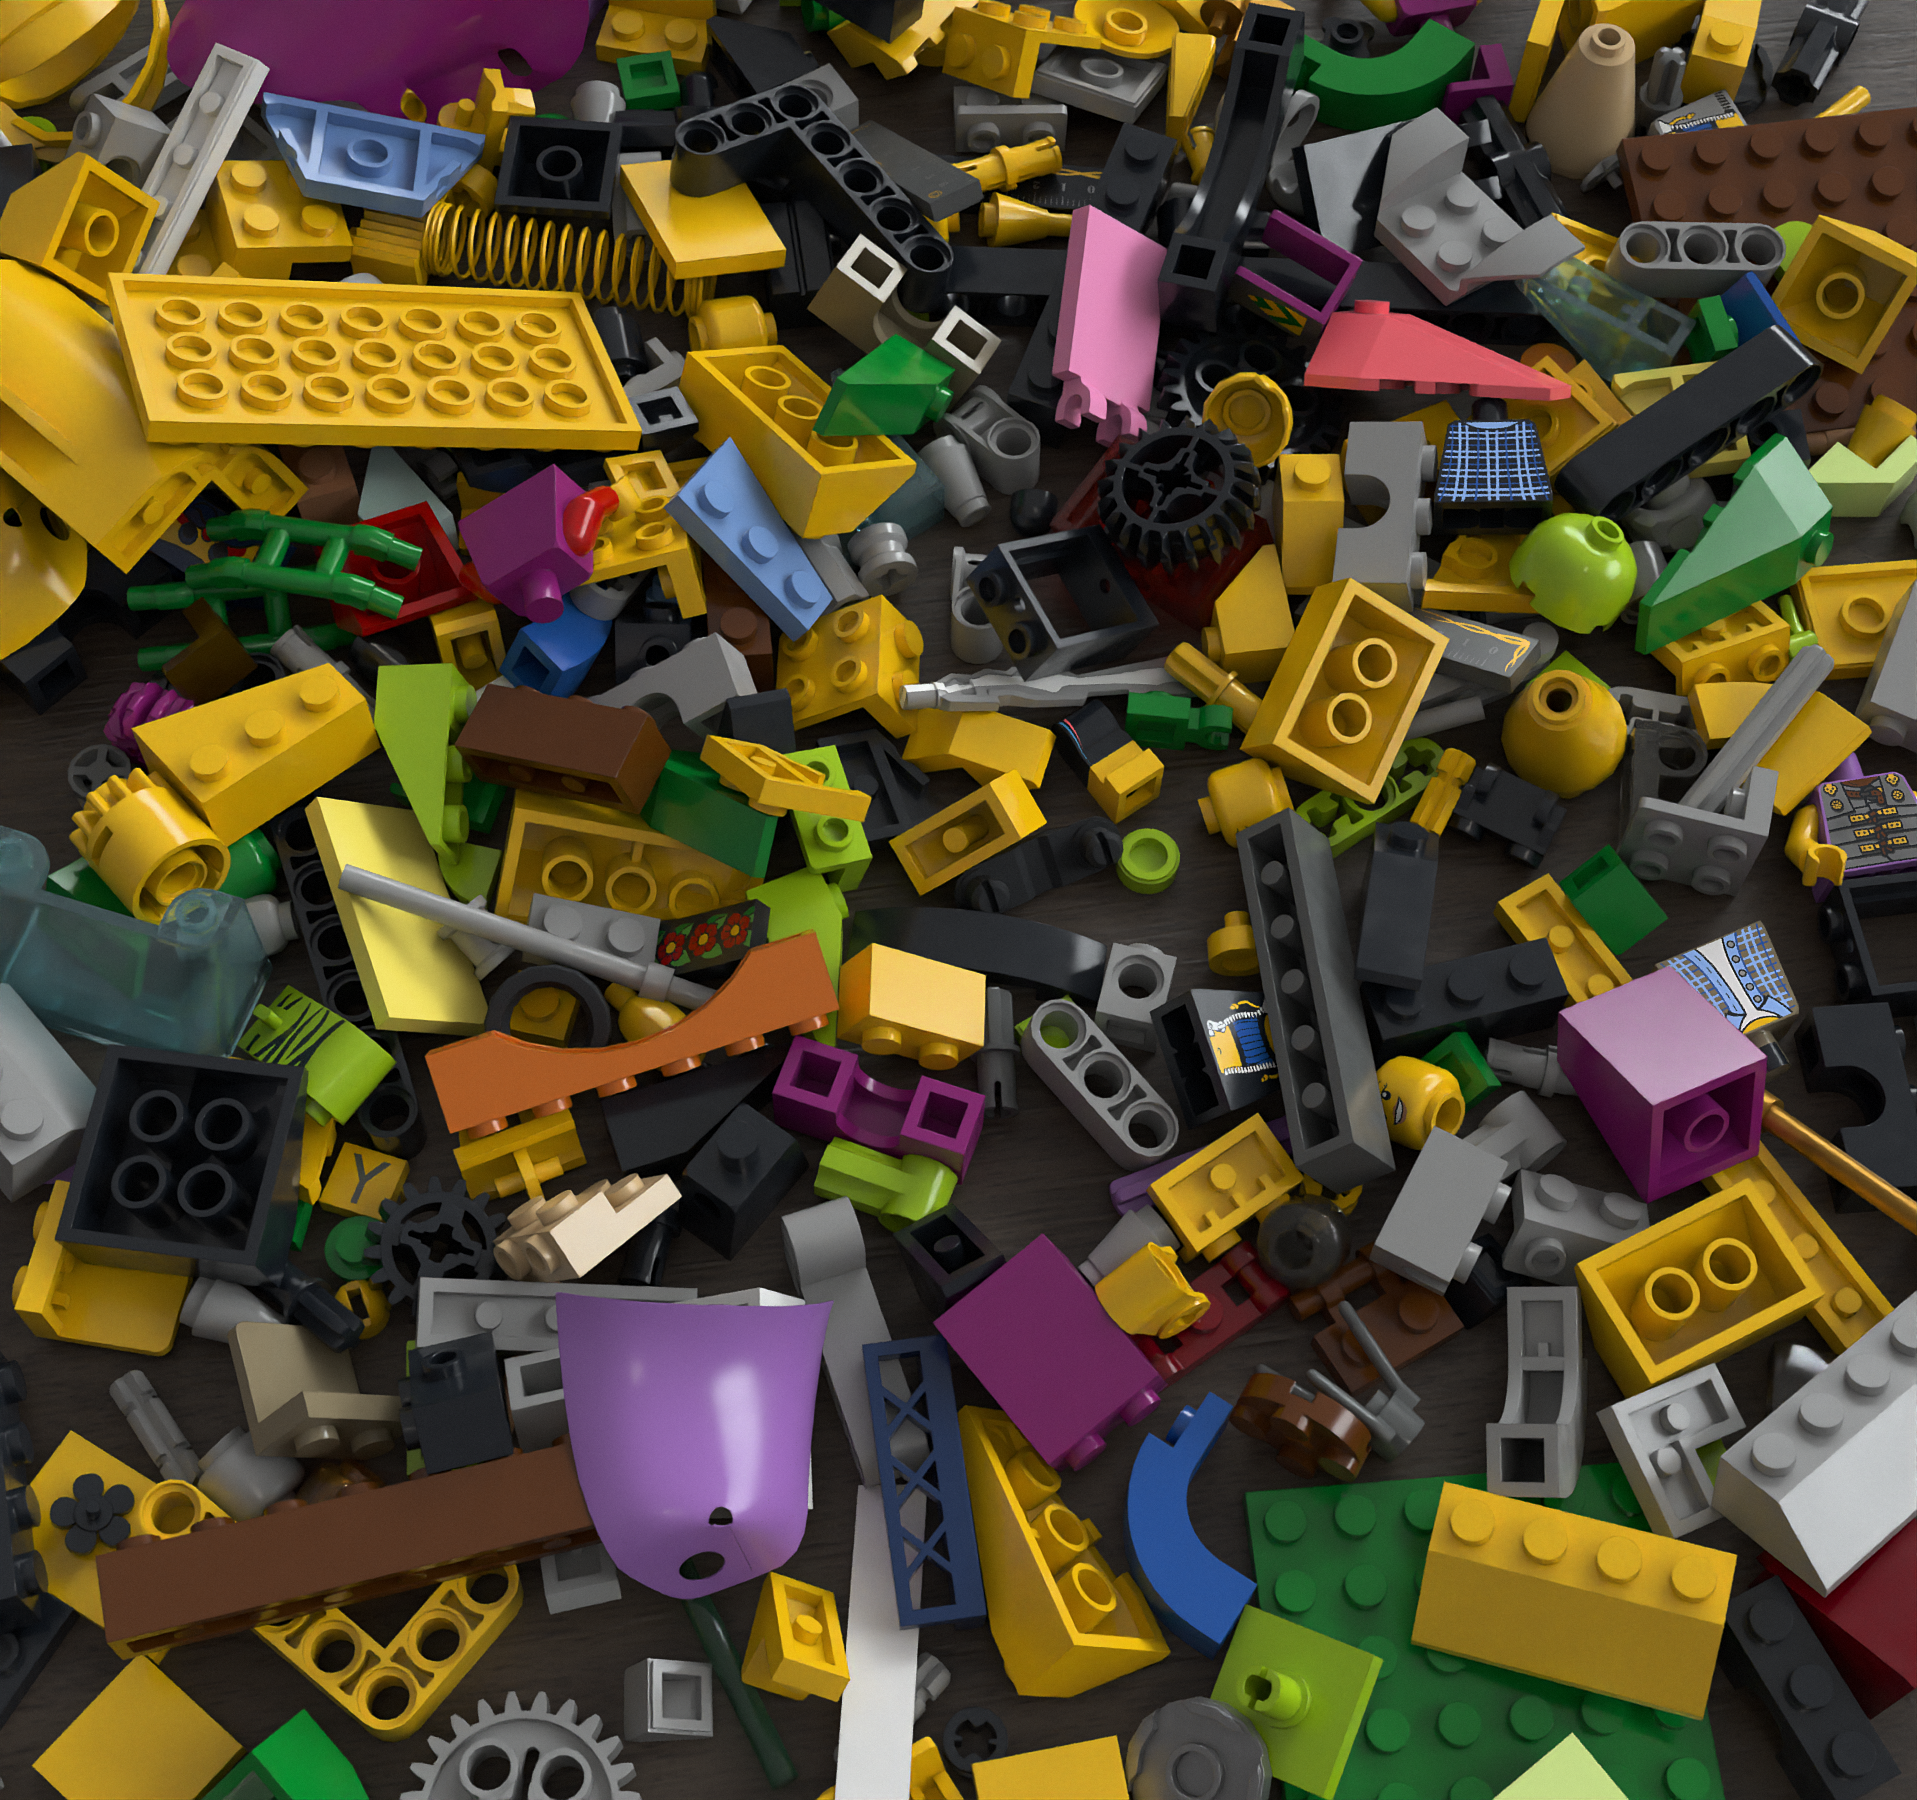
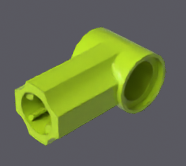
M834 1136L832 1142L827 1145L819 1164V1170L814 1183V1194L829 1200L847 1196L854 1209L877 1216L879 1222L886 1229L895 1233L948 1205L958 1178L949 1167L929 1157L909 1154L903 1156L902 1160Z

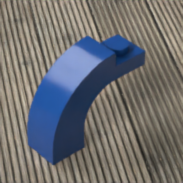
M602 580L599 587L606 591L608 587L605 581ZM567 592L562 595L564 611L557 620L542 624L534 622L520 628L498 671L514 687L524 685L534 688L542 694L568 698L583 683L610 633L612 620H597L584 614L575 606L570 593Z
M1209 1392L1198 1410L1187 1404L1173 1423L1165 1440L1174 1445V1447L1148 1433L1133 1465L1124 1501L1122 1523L1125 1554L1129 1568L1150 1609L1174 1635L1213 1661L1241 1617L1245 1605L1249 1604L1257 1584L1211 1554L1195 1534L1188 1516L1187 1488L1226 1429L1234 1407L1217 1395Z

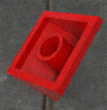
M427 501L348 525L363 524L378 527L395 534L394 537L423 548L415 572L386 560L383 563L368 556L354 555V552L350 551L342 573L361 576L376 582L375 586L405 598L396 620L368 609L362 611L350 605L335 603L334 600L329 599L337 628L364 637L478 599V596L464 588L461 584L459 573L463 563ZM312 545L318 562L324 547Z

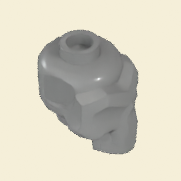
M1687 474L1620 519L1621 526L1627 529L1633 542L1654 541L1660 545L1663 553L1678 552L1679 549H1686L1692 552L1696 539L1704 527L1702 518L1712 504L1718 506L1719 504L1710 485L1703 478L1689 479Z

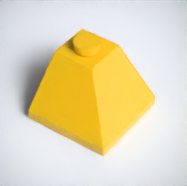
M1818 215L1771 298L1802 344L1862 374L1917 284V253L1876 231Z

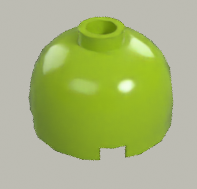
M1562 513L1539 523L1526 535L1514 551L1509 562L1511 580L1518 589L1524 581L1527 587L1535 594V597L1529 604L1539 614L1556 625L1579 634H1590L1596 626H1603V631L1613 625L1624 611L1636 586L1638 571L1633 552L1624 538L1623 531L1616 523L1605 517H1594L1589 514Z

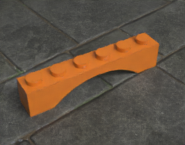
M810 929L750 948L733 974L704 1004L675 1024L641 1039L601 1048H559L526 1042L492 1030L432 1049L426 1054L425 1059L450 1134L467 1129L469 1139H475L507 1128L508 1123L505 1116L531 1108L534 1118H540L568 1109L573 1106L570 1095L595 1087L599 1097H606L637 1086L635 1075L660 1067L663 1077L691 1070L702 1065L699 1057L701 1053L724 1046L727 1056H733L759 1048L766 1044L763 1034L788 1026L791 1036L819 1029L829 1024L826 1013L839 1010L840 1008L816 932Z

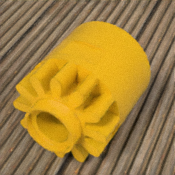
M135 768L129 774L128 779L112 775L106 783L86 795L87 801L83 811L76 812L72 816V820L79 829L72 832L69 839L125 907L144 925L151 927L166 926L189 917L212 899L228 875L231 856L227 846L158 771H154L146 776L140 768Z

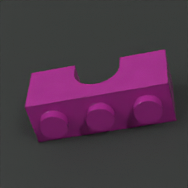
M798 1035L794 1037L772 1092L774 1121L776 1125L828 1142H832L835 1136L902 1160L903 1156L909 1154L929 1157L949 1167L957 1175V1184L960 1185L963 1184L983 1129L984 1095L925 1076H921L917 1089L902 1090L893 1088L865 1074L859 1066L857 1054Z

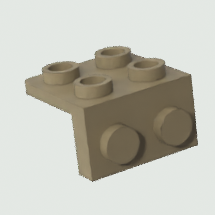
M241 1321L229 1330L228 1342L256 1456L368 1460L392 1450L395 1446L394 1440L403 1435L399 1408H402L400 1396L360 1394L348 1348L342 1353H336L301 1325Z

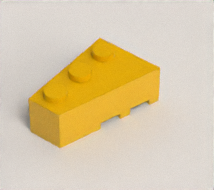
M330 663L131 728L149 773L158 771L227 847L381 748L366 698Z

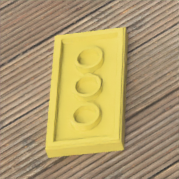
M316 797L305 808V812L376 1029L476 1036L485 1033L484 1021L488 1006L479 980L474 975V965L450 938L442 940L437 934V931L444 926L443 924L338 889L346 864H350L450 899L433 847L429 844L414 810Z

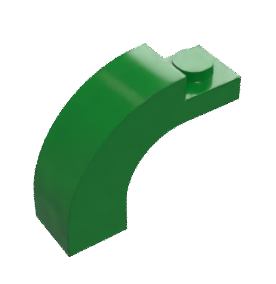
M1431 19L1423 25L1404 47L1391 54L1376 58L1346 56L1304 34V59L1294 90L1303 89L1316 95L1320 100L1316 120L1338 128L1364 131L1418 118L1436 107L1441 110L1448 84L1470 81L1476 43Z

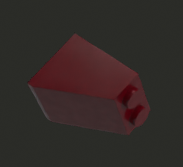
M1915 1518L1825 1598L1768 1551L1764 1550L1755 1558L1765 1570L1748 1587L1751 1589L1779 1575L1863 1712L1870 1720L1917 1688V1520Z

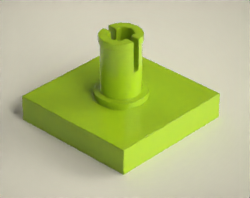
M1246 1604L1210 1699L1228 1703L1251 1720L1266 1744L1273 1777L1324 1799L1333 1800L1383 1659Z

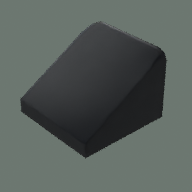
M1489 1233L1471 1241L1483 1248L1466 1283L1462 1284L1452 1278L1443 1295L1467 1330L1479 1325L1507 1305V1287H1530L1532 1285L1525 1275L1503 1268L1502 1254L1504 1249Z

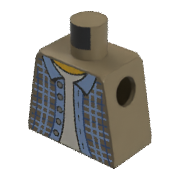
M1761 920L1654 965L1651 973L1671 966L1768 1057L1765 1084L1775 1080L1790 1069L1791 1064L1777 1041L1787 1034L1799 1016V1005Z

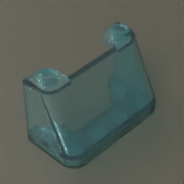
M0 825V983H9L45 1027L107 1046L109 1044L225 1058L231 1057L273 970L244 899L213 889L196 888L185 891L176 897L167 908L159 925L45 891L42 886L50 869L49 854L39 839L28 833Z

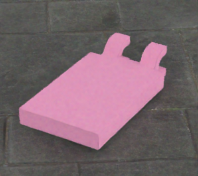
M1087 205L1073 210L1052 368V375L1064 381L1063 393L1056 409L1055 422L1069 429L1080 427L1081 415L1096 423L1099 422L1096 442L1110 449L1119 448L1121 436L1137 443L1139 428L1147 432V421L1142 414L1150 411L1160 329L1158 277L1168 249L1097 208Z

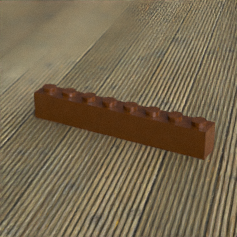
M570 1433L554 1439L552 1447L528 1453H524L521 1448H514V1454L483 1461L481 1464L453 1471L449 1469L428 1475L426 1467L412 1472L409 1475V1481L382 1488L376 1482H362L349 1485L336 1493V1499L308 1505L307 1501L301 1499L277 1502L263 1510L264 1516L235 1522L231 1517L205 1519L193 1524L190 1527L189 1534L161 1540L160 1536L152 1534L124 1539L116 1544V1551L95 1556L106 1642L122 1660L600 1544L602 1541L589 1513L579 1483Z

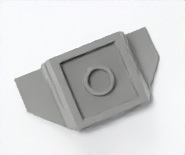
M1436 107L1392 134L1374 236L1412 274L1447 306L1493 281L1541 278L1558 265L1584 251L1585 245L1552 214L1523 230L1462 172L1469 137Z

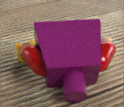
M552 464L458 522L459 530L473 560L464 564L460 569V582L464 588L490 605L504 604L518 616H527L529 620L535 623L542 624L555 621L564 611L562 595L589 580L593 573V548L603 520L607 517L611 522L621 520L639 509L642 501L626 475L620 477L611 486L602 485L585 492L555 464Z

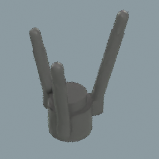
M1341 1301L1338 1304L1340 1314L1391 1391V1394L1387 1397L1381 1390L1377 1389L1360 1404L1315 1369L1307 1371L1306 1379L1324 1395L1335 1400L1354 1414L1370 1432L1372 1438L1367 1445L1372 1446L1370 1452L1374 1450L1387 1463H1390L1412 1442L1425 1424V1421L1412 1410L1421 1398L1403 1383L1348 1301ZM1259 1364L1255 1368V1373H1271L1284 1376L1265 1364ZM1295 1383L1291 1394L1299 1396L1312 1403L1315 1397L1313 1393Z

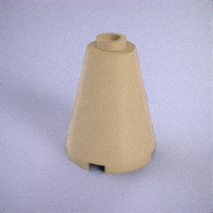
M1601 23L1586 28L1528 114L1524 129L1525 138L1528 136L1530 142L1537 141L1545 148L1549 157L1551 172L1571 179H1584L1599 162L1616 154L1622 139L1635 137V43L1631 35L1621 27Z

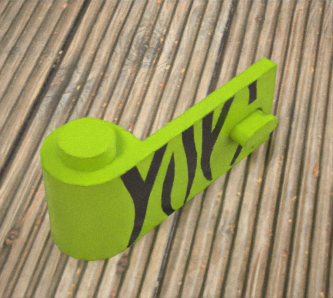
M289 985L269 1007L259 1004L254 1008L253 1014L258 1020L236 1044L259 1062L305 1067L308 1071L305 1113L322 1127H325L331 1118L344 1125L397 1063L381 1046L352 1023Z

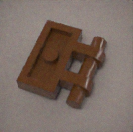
M1375 1240L1356 1250V1259L1332 1273L1323 1269L1305 1280L1306 1287L1286 1299L1289 1310L1299 1322L1318 1311L1321 1313L1329 1327L1314 1335L1310 1345L1338 1387L1352 1398L1380 1383L1383 1379L1338 1310V1304L1341 1301H1345L1344 1296L1369 1282L1379 1296L1378 1299L1355 1312L1361 1321L1364 1322L1396 1372L1456 1338L1464 1328L1463 1323L1444 1296L1442 1297L1411 1280L1403 1283L1397 1273L1369 1260L1376 1242Z

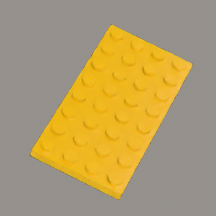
M108 272L106 296L147 442H163L170 445L228 443L234 446L291 444L297 447L349 445L359 448L406 446L420 449L462 447L479 450L519 448L545 452L555 449L593 450L603 453L613 450H638L642 429L580 292Z

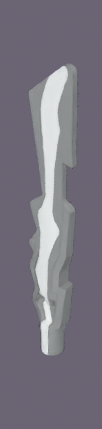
M1167 657L1075 675L1068 671L1024 682L1017 668L1013 666L1008 671L983 669L972 675L950 673L936 682L902 685L899 690V700L903 710L932 708L947 712L998 711L999 707L1002 706L1030 708L1083 706L1087 697L1127 694L1128 696L1129 692L1164 691L1175 697L1190 698L1198 696L1165 671L1163 666Z

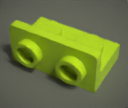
M835 745L783 754L797 763L825 774L823 786L850 790ZM788 809L808 871L812 874L827 873L829 882H836L841 892L856 890L873 858L861 822Z

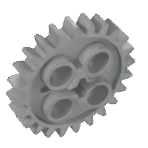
M512 1691L508 1692L505 1701V1711L502 1714L495 1715L490 1705L484 1699L478 1701V1723L470 1726L460 1716L456 1714L451 1716L452 1727L457 1737L450 1744L434 1736H430L427 1739L438 1759L434 1765L412 1763L410 1769L424 1783L423 1790L401 1793L400 1800H522L526 1755L531 1750H537L539 1752V1759L529 1785L528 1800H555L546 1795L547 1781L554 1771L569 1766L578 1768L584 1773V1782L580 1791L567 1800H642L639 1793L620 1791V1787L629 1783L637 1774L632 1763H620L612 1766L610 1764L623 1748L619 1737L607 1738L597 1744L596 1740L603 1726L601 1718L597 1714L586 1719L578 1727L575 1725L578 1708L574 1700L568 1699L558 1713L553 1715L550 1714L549 1699L546 1693L539 1691L534 1699L530 1711H523L515 1692ZM490 1757L508 1759L511 1762V1771L508 1779L500 1787L494 1790H481L474 1786V1774L477 1767L484 1760Z

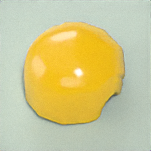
M1239 372L1218 382L1204 402L1202 424L1210 418L1214 425H1217L1219 432L1230 428L1232 433L1237 436L1239 444L1245 443L1246 448H1249L1254 460V466L1257 468L1274 462L1289 442L1293 426L1292 407L1286 394L1266 375H1258L1256 372Z

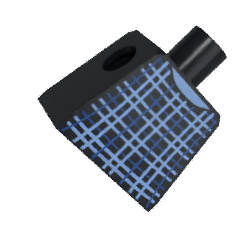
M1480 398L1471 406L1472 420H1455L1448 424L1434 495L1433 536L1528 534L1539 523L1551 518L1553 492L1536 424L1529 419H1508V405L1501 398Z

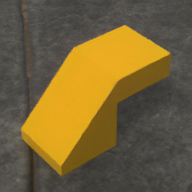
M932 708L919 709L917 732L910 734L902 759L913 763L923 773L963 767L982 786L1016 768L1028 790L1040 788L1056 736L1049 729L995 711L947 712Z

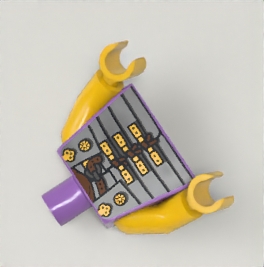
M1854 752L1851 753L1824 779L1825 783L1814 788L1805 806L1795 813L1784 849L1787 858L1803 873L1802 884L1812 886L1816 903L1824 902L1834 885L1842 886L1843 880L1917 872V792L1912 791L1905 777L1895 771L1864 776L1856 754Z

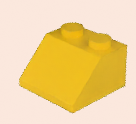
M76 152L11 193L0 219V256L7 260L25 262L54 277L80 299L110 308L106 296L108 272L132 273L160 202L88 154Z

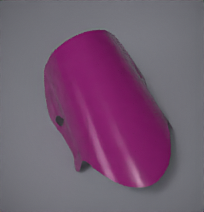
M186 0L172 22L167 41V60L174 75L181 83L192 89L216 42L259 60L270 70L252 104H262L263 93L267 92L314 102L338 100L356 102L370 113L410 120L400 107L401 98L406 89L409 88L426 107L427 116L424 123L437 125L438 114L443 106L459 102L464 98L470 99L475 103L484 68L500 69L504 87L531 89L532 93L538 92L550 83L562 78L572 68L583 50L589 23L588 0ZM515 49L522 55L533 71L528 76L514 75L499 58V50Z

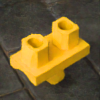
M484 68L475 103L470 99L464 98L459 102L443 106L438 114L437 126L485 135L482 158L477 164L493 173L494 166H501L508 130L505 126L508 127L510 115L535 117V105L531 89L504 87L500 69Z
M530 1108L518 1112L521 1121L520 1125L475 1139H469L467 1129L459 1131L460 1147L453 1149L463 1180L466 1181V1188L470 1199L473 1201L478 1195L487 1192L490 1195L488 1200L490 1201L498 1197H507L522 1190H526L529 1200L541 1195L544 1198L540 1186L541 1183L564 1175L563 1172L587 1164L569 1109L548 1116L534 1118Z

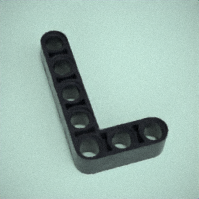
M798 84L781 85L689 118L678 125L675 130L669 180L672 186L680 193L689 197L700 198L710 196L783 169L849 247L862 234L907 268L906 273L897 286L899 301L906 310L924 314L933 312L940 307L944 299L954 260L951 247L830 108L810 88Z

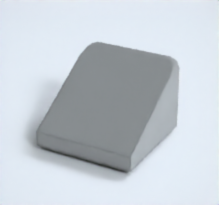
M647 1658L625 1670L624 1738L626 1741L652 1742L708 1739L713 1737L712 1663Z

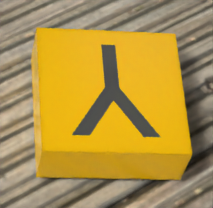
M344 1142L319 1199L322 1209L348 1218L367 1216L386 1223L378 1212L380 1203L384 1198L395 1203L397 1202L402 1186L410 1171L407 1160Z

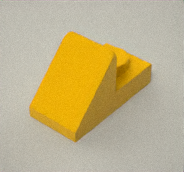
M769 1571L762 1586L741 1669L742 1681L745 1684L797 1701L804 1700L809 1694H814L838 1702L850 1681V1675L834 1593Z

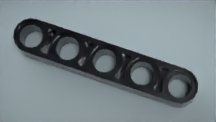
M1773 325L1577 454L1561 469L1554 482V488L1579 514H1589L1594 517L1601 516L1616 523L1802 398L1820 378L1823 372V364L1782 326Z

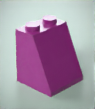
M1671 966L1634 979L1629 983L1576 1003L1558 1012L1557 1062L1637 1193L1646 1203H1650L1759 1155L1768 1057Z
M1043 1233L933 1322L1047 1464L1059 1472H1062L1069 1465L1074 1471H1077L1091 1463L1107 1447L1102 1438L1123 1421L1131 1427L1151 1414L1161 1403V1399L1157 1394L1168 1385L1127 1332L1119 1327L1099 1301L1097 1294L1070 1260Z

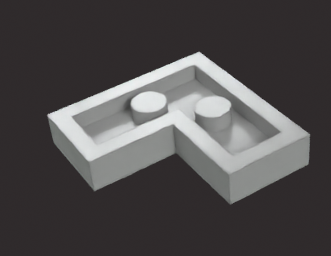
M1715 1362L1596 1413L1653 1534L1676 1539L1724 1517L1711 1506L1714 1487L1695 1449L1743 1429L1746 1425Z

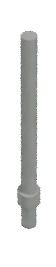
M350 864L345 865L338 884V889L639 991L638 997L652 999L663 1003L664 1000L695 1010L717 991L673 975L675 969L650 961L647 967Z

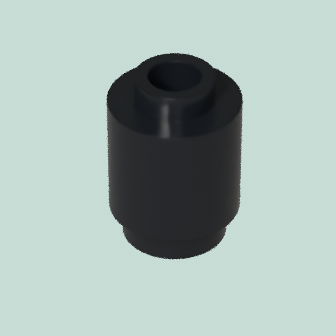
M613 306L601 308L590 315L593 320L592 322L598 331L622 387L634 376L648 373L649 367L640 326L632 318L631 314L624 308Z

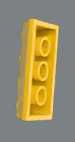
M784 345L687 352L678 388L699 421V431L693 435V438L713 453L724 441L731 437L782 519L795 534L802 538L821 539L825 535L852 532L914 475L917 463L885 435L822 436L813 431L812 429L832 388Z
M1444 1482L1428 1548L1411 1644L1702 1721L1724 1628L1737 1555Z

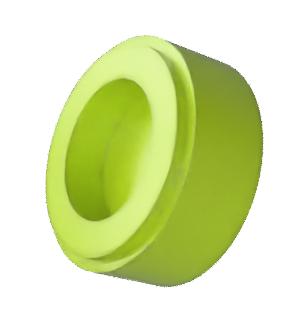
M1150 828L1133 831L1122 840L1124 848L1122 857L1116 863V872L1121 882L1132 891L1141 894H1155L1167 889L1174 882L1180 863V852L1175 841L1166 833Z

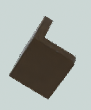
M203 596L182 611L200 638L178 653L161 668L167 680L186 700H193L195 707L214 701L258 667L236 634Z

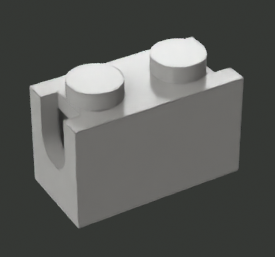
M1434 1126L1373 1246L1369 1260L1442 1297L1452 1278L1465 1284L1483 1248L1471 1242V1239L1481 1219L1493 1225L1495 1224L1512 1189L1500 1182L1509 1162Z

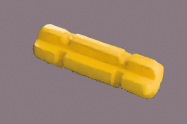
M1454 748L1445 750L1436 768L1437 778L1431 777L1409 821L1424 827L1428 832L1439 834L1440 838L1462 792L1459 788L1461 785L1465 786L1476 766V760L1467 753Z

